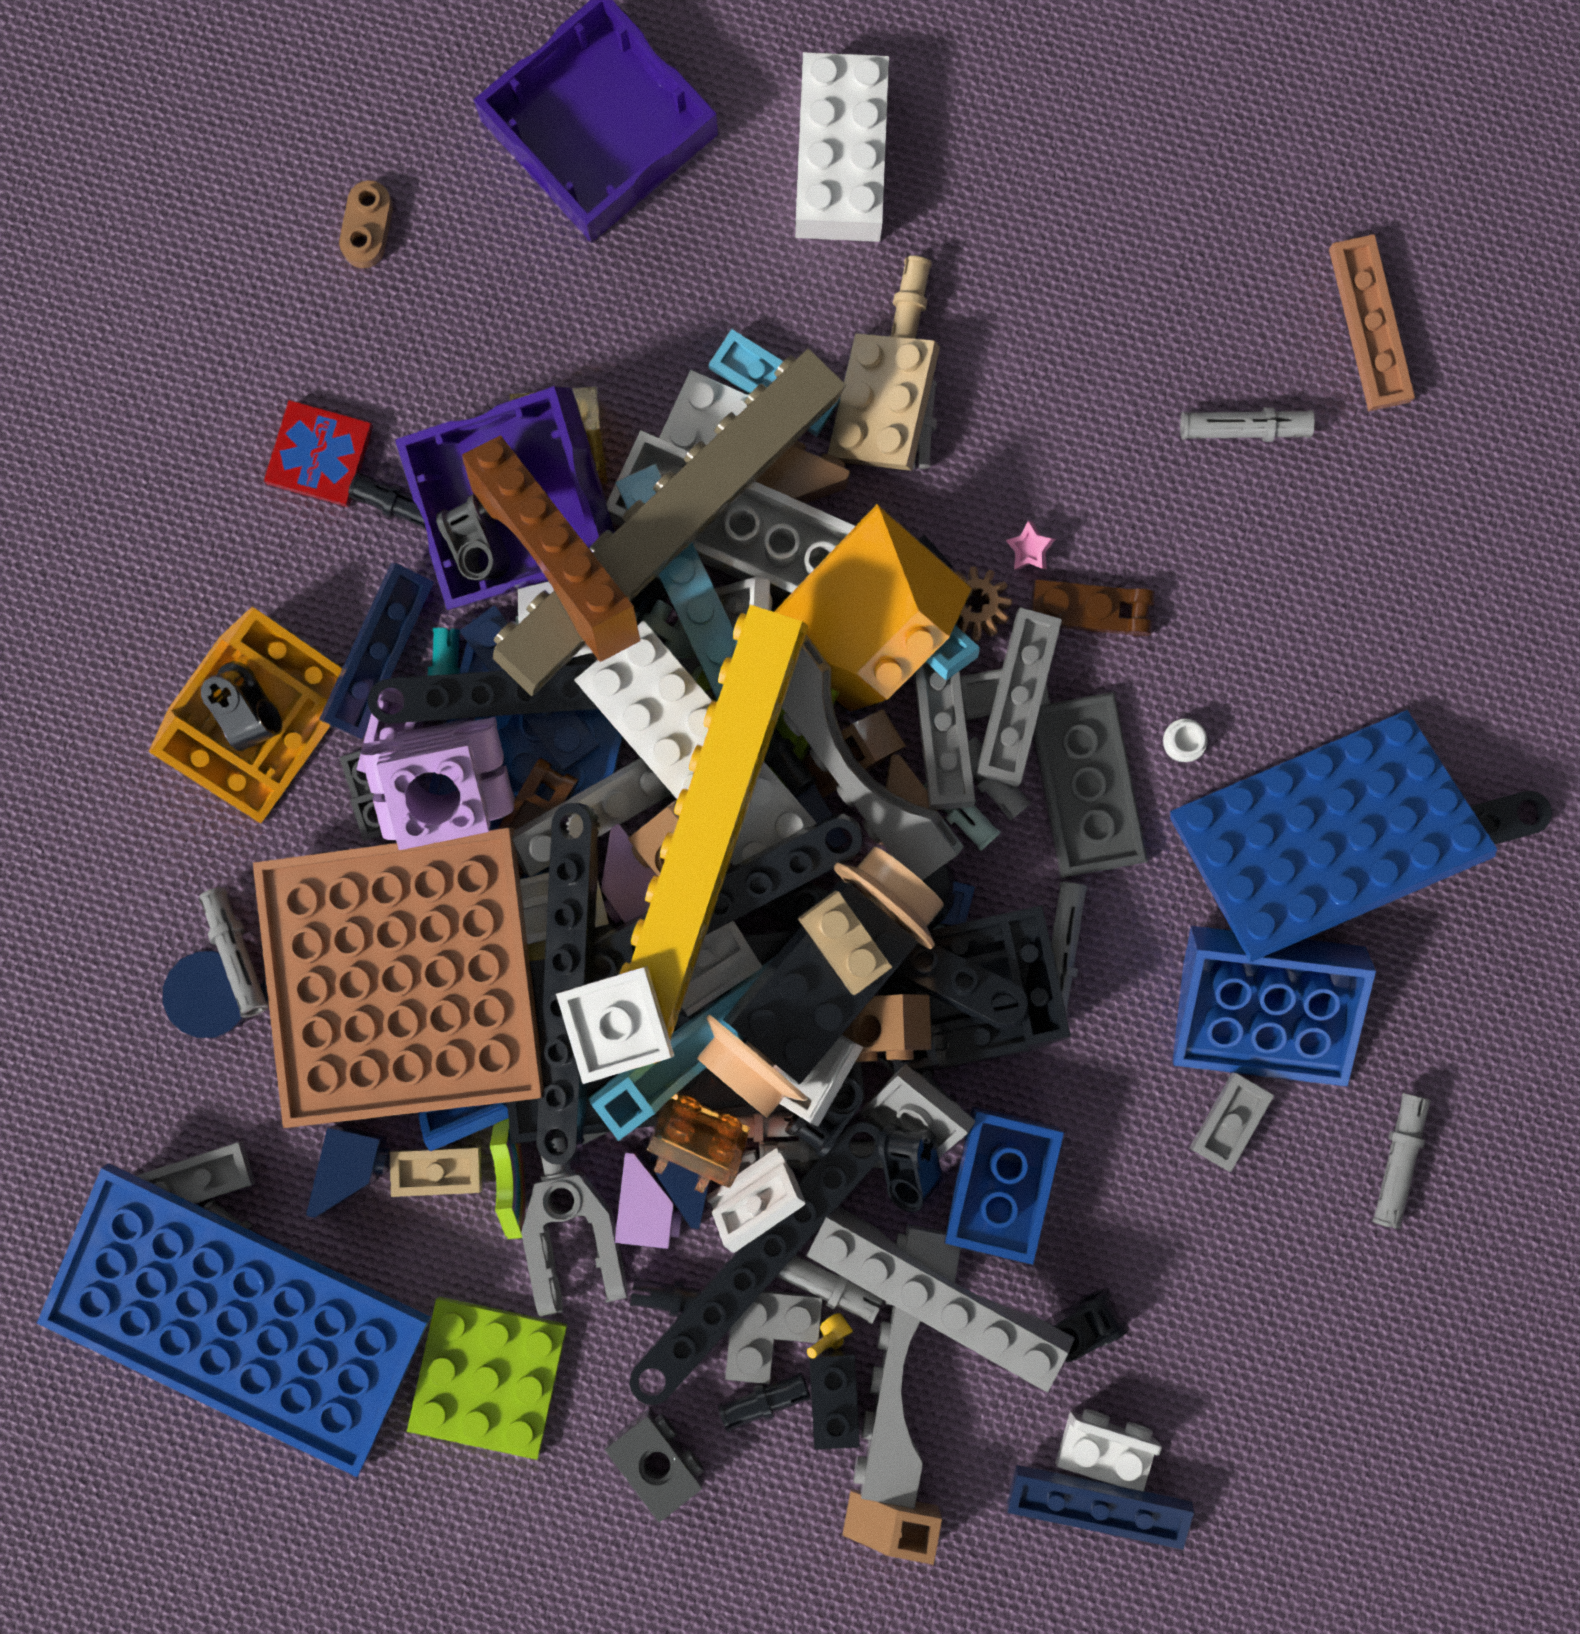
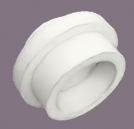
M1179 719L1170 724L1165 730L1163 746L1166 753L1172 759L1179 762H1191L1204 753L1207 746V735L1204 728L1198 722L1191 719Z

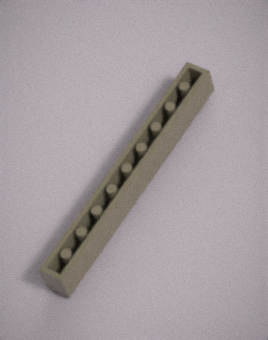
M809 348L797 359L793 355L786 358L774 372L777 378L768 387L763 383L759 384L745 399L744 403L747 407L739 415L736 416L733 412H730L714 429L717 435L707 445L703 441L698 442L685 456L684 461L687 464L677 474L669 470L653 487V490L656 492L654 496L645 504L641 500L636 501L622 516V520L625 523L614 534L608 529L592 544L590 549L594 552V556L630 602L838 401L846 384ZM544 590L538 594L526 608L530 614L518 625L514 621L509 622L494 638V642L497 645L494 648L493 659L531 696L536 694L586 645L555 591L549 594Z

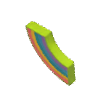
M508 1118L494 1124L490 1149L496 1174L495 1211L505 1236L508 1239L522 1238L521 1232L525 1221V1174L521 1144H511Z

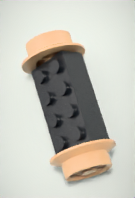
M873 847L857 867L836 863L834 870L844 881H839L827 896L834 891H838L892 966L891 969L859 993L853 995L802 925L723 1019V1021L747 1040L746 1043H743L710 1014L706 1017L714 1038L697 1059L766 1118L769 1117L784 1097L801 1101L808 1099L806 1095L773 1067L775 1065L778 1066L798 1084H801L918 943L929 949L935 946L927 925L942 909L944 903L919 877L898 860L877 847Z

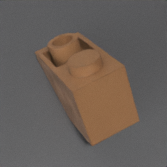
M797 440L756 482L807 504L845 490L849 483L850 471L844 468L845 463L834 456L822 454L820 458L805 451L806 446Z
M850 1489L842 1535L890 1557L934 1565L942 1517L938 1505L916 1501L915 1509L861 1499L860 1490Z

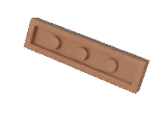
M1375 234L1333 243L1329 248L1368 412L1410 403L1415 396Z

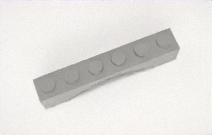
M806 635L782 705L786 712L783 718L791 731L797 736L803 735L813 748L810 750V755L816 765L824 772L829 770L839 783L836 788L842 800L851 808L856 806L865 819L863 826L868 835L876 843L882 842L893 858L923 880L956 857L964 846L938 811L915 805L894 795L874 780L856 760L842 736L835 717L831 694V667Z
M839 1206L831 1215L829 1214L825 1218L807 1254V1257L1047 1393L1074 1341L1072 1336L1034 1315L995 1303L948 1280L910 1256L887 1238L877 1227Z
M907 1224L905 1234L898 1233L895 1244L928 1268L955 1283L961 1247L945 1244L947 1231ZM892 1305L889 1323L881 1322L877 1349L884 1350L881 1367L874 1366L872 1370L869 1393L876 1394L873 1412L865 1411L861 1438L868 1439L865 1457L857 1456L853 1483L860 1484L861 1499L915 1509L923 1463L904 1419L901 1387L903 1365L908 1347L920 1320Z

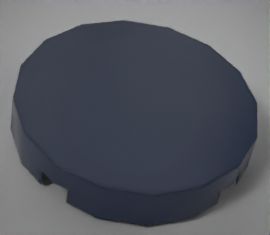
M218 951L195 952L181 958L169 971L163 985V1006L169 1020L181 1032L196 1038H216L232 1031L246 1019L240 1016L236 998Z

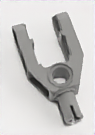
M564 1137L554 1138L552 1143L555 1146L553 1147L558 1149L557 1152L561 1151L564 1153L566 1151ZM541 1156L544 1176H541V1180L534 1184L521 1232L534 1301L539 1316L563 1311L561 1289L548 1223L565 1222L578 1216H585L588 1223L592 1224L597 1247L595 1261L597 1268H601L606 1303L628 1298L619 1243H615L616 1226L612 1209L582 1171L576 1172L575 1169H570L569 1162L560 1165L551 1164ZM565 1188L573 1194L574 1205L572 1209L562 1211L553 1205L552 1193L555 1189Z

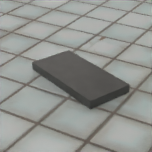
M1115 693L1040 705L1033 740L1060 878L1148 862Z

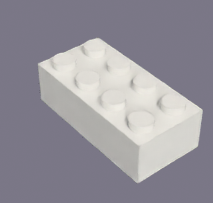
M803 52L795 238L880 242L883 216L889 56Z

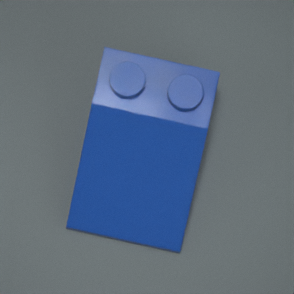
M972 1106L970 1117L975 1120V1123L968 1134L965 1135L945 1244L1033 1265L1064 1132L1058 1126Z

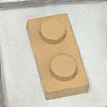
M834 891L798 918L851 994L856 995L892 968L838 891Z
M481 1147L435 1149L431 1152L429 1149L391 1151V1197L482 1192Z

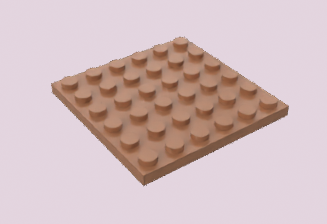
M514 828L490 830L486 833L399 850L397 843L253 863L283 1128L542 1098L544 1087L540 1062L541 1051L517 851L512 841Z

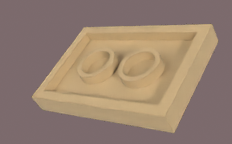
M855 333L844 381L846 387L841 394L828 455L849 464L912 471L940 346L935 341Z

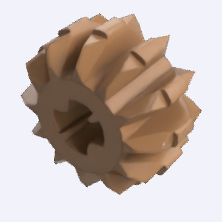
M970 567L968 581L959 571L955 572L971 587L965 604L972 595L979 597L978 603L982 600L985 605H982L979 613L971 612L972 606L966 608L964 604L957 620L958 628L964 633L966 629H971V638L974 642H978L981 638V627L990 637L995 636L998 630L994 622L1005 625L1009 619V616L1000 609H1006L1012 605L1011 598L998 597V595L1006 590V582H999L995 586L990 584L995 574L992 570L986 572L983 580L979 579L977 567Z

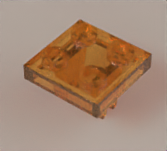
M675 1094L661 1107L646 1150L658 1155L657 1163L653 1170L657 1173L662 1174L668 1162L671 1161L699 1174L695 1190L701 1193L704 1192L710 1180L731 1188L739 1171L750 1127L742 1124L732 1115L720 1114L701 1105L693 1097Z

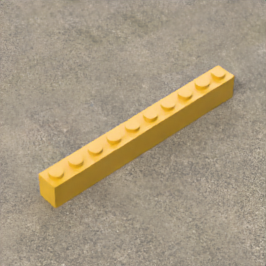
M751 604L747 614L741 613L736 621L733 639L738 641L732 658H725L718 677V683L723 684L718 702L712 700L706 711L704 727L709 729L703 746L698 744L691 756L689 770L693 771L694 774L689 789L683 788L678 796L674 813L679 815V819L674 833L668 832L663 841L660 858L665 859L660 876L654 875L649 883L645 901L650 902V906L645 920L639 919L634 928L631 945L636 946L631 963L625 962L619 973L620 975L648 966L670 1041L809 627L803 621Z

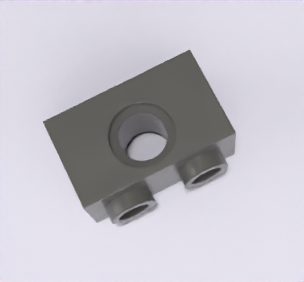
M650 1407L607 1441L604 1450L660 1523L702 1490L704 1478L701 1474L705 1469L690 1449L684 1452L675 1441L674 1437L678 1434L670 1420L663 1413L657 1416ZM653 1452H661L669 1458L671 1465L666 1470L655 1471L648 1466L646 1457Z

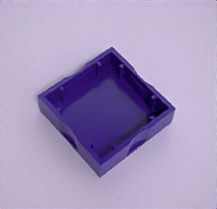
M613 0L588 1L561 24L540 49L519 60L473 99L481 122L591 243L718 135L717 114L676 69L664 62L653 51L641 30Z
M553 386L497 405L485 414L475 418L449 421L395 439L413 501L416 503L425 523L429 553L447 610L468 607L517 592L520 588L548 582L541 568L517 536L497 519H494L495 525L510 557L507 572L502 577L496 579L471 580L466 578L459 571L450 547L441 534L436 521L437 512L443 509L451 511L466 503L468 496L474 494L471 490L462 454L500 435L589 549L606 530L609 529L613 534L615 533L572 388ZM485 550L480 552L478 558L479 566L483 571L486 570L489 562Z

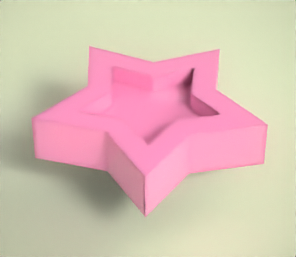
M1028 521L1020 536L1006 540L1015 552L1014 570H1019L1030 564L1047 569L1046 551L1056 539L1041 536L1033 521Z

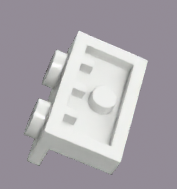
M1084 1409L1083 1415L1070 1411L1055 1461L1057 1467L1116 1486L1144 1491L1154 1454L1160 1455L1162 1449L1160 1443L1152 1437L1153 1431L1131 1422H1127L1126 1428L1109 1424L1110 1417L1090 1409Z

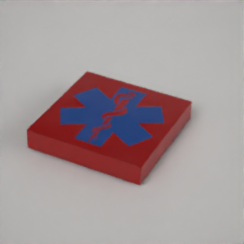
M288 400L264 482L270 486L349 508L351 498L348 497L349 486L353 477L361 470L373 431V425L369 422Z

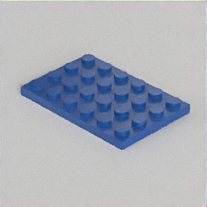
M1408 710L1170 811V820L1250 962L1490 860L1497 853V847Z

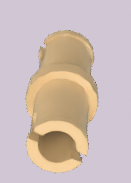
M909 256L905 257L904 260L905 266L900 291L894 295L893 305L896 307L889 337L916 339L921 312L926 310L928 300L924 295L932 262L923 257Z

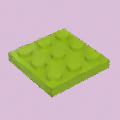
M440 1296L437 1297L407 1432L537 1460L540 1455L568 1324Z

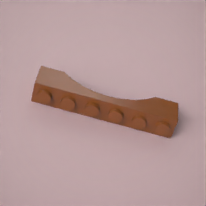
M500 435L462 454L472 492L489 515L506 525L529 551L559 597L577 632L599 662L640 642L632 603L503 437Z

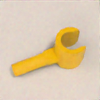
M841 1313L830 1316L821 1324L820 1331L824 1337L807 1349L808 1356L813 1359L827 1348L839 1349L844 1342L843 1338L853 1332Z

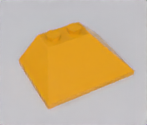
M876 504L774 612L803 621L809 626L806 635L831 667V688L839 692L836 701L851 712L888 700L950 637L971 591V587L883 508Z
M252 606L218 638L172 702L149 752L261 824L331 726L320 721L319 718L342 668ZM232 661L242 662L253 671L266 696L277 708L283 723L280 734L244 751L236 750L229 744L222 728L201 697L203 683L211 676L217 675L222 666ZM244 678L238 680L236 684L239 686L244 681ZM220 689L214 693V697L221 693Z

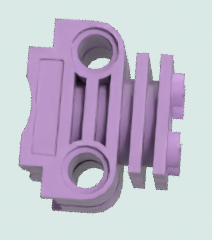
M495 717L475 721V718H465L437 726L387 734L386 739L364 743L360 754L370 791L374 793L372 799L382 837L386 840H396L399 850L489 832L491 820L507 816L514 810L515 797L514 792H512L506 765L501 766L504 755ZM426 772L443 774L454 781L458 790L448 795H435L424 790L418 784L416 776Z

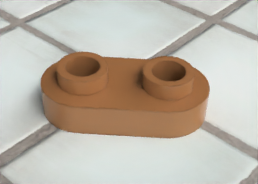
M367 180L356 184L349 192L339 246L346 260L357 268H370L376 265L382 259L385 252L393 212V202L387 189L376 181ZM367 196L376 198L375 202L370 206L362 205L363 199ZM358 237L367 238L366 244L362 247H355L354 241Z

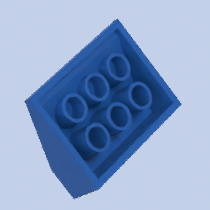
M1191 926L1182 970L1173 1066L1348 1087L1376 973L1366 946L1304 939L1250 962L1232 930Z

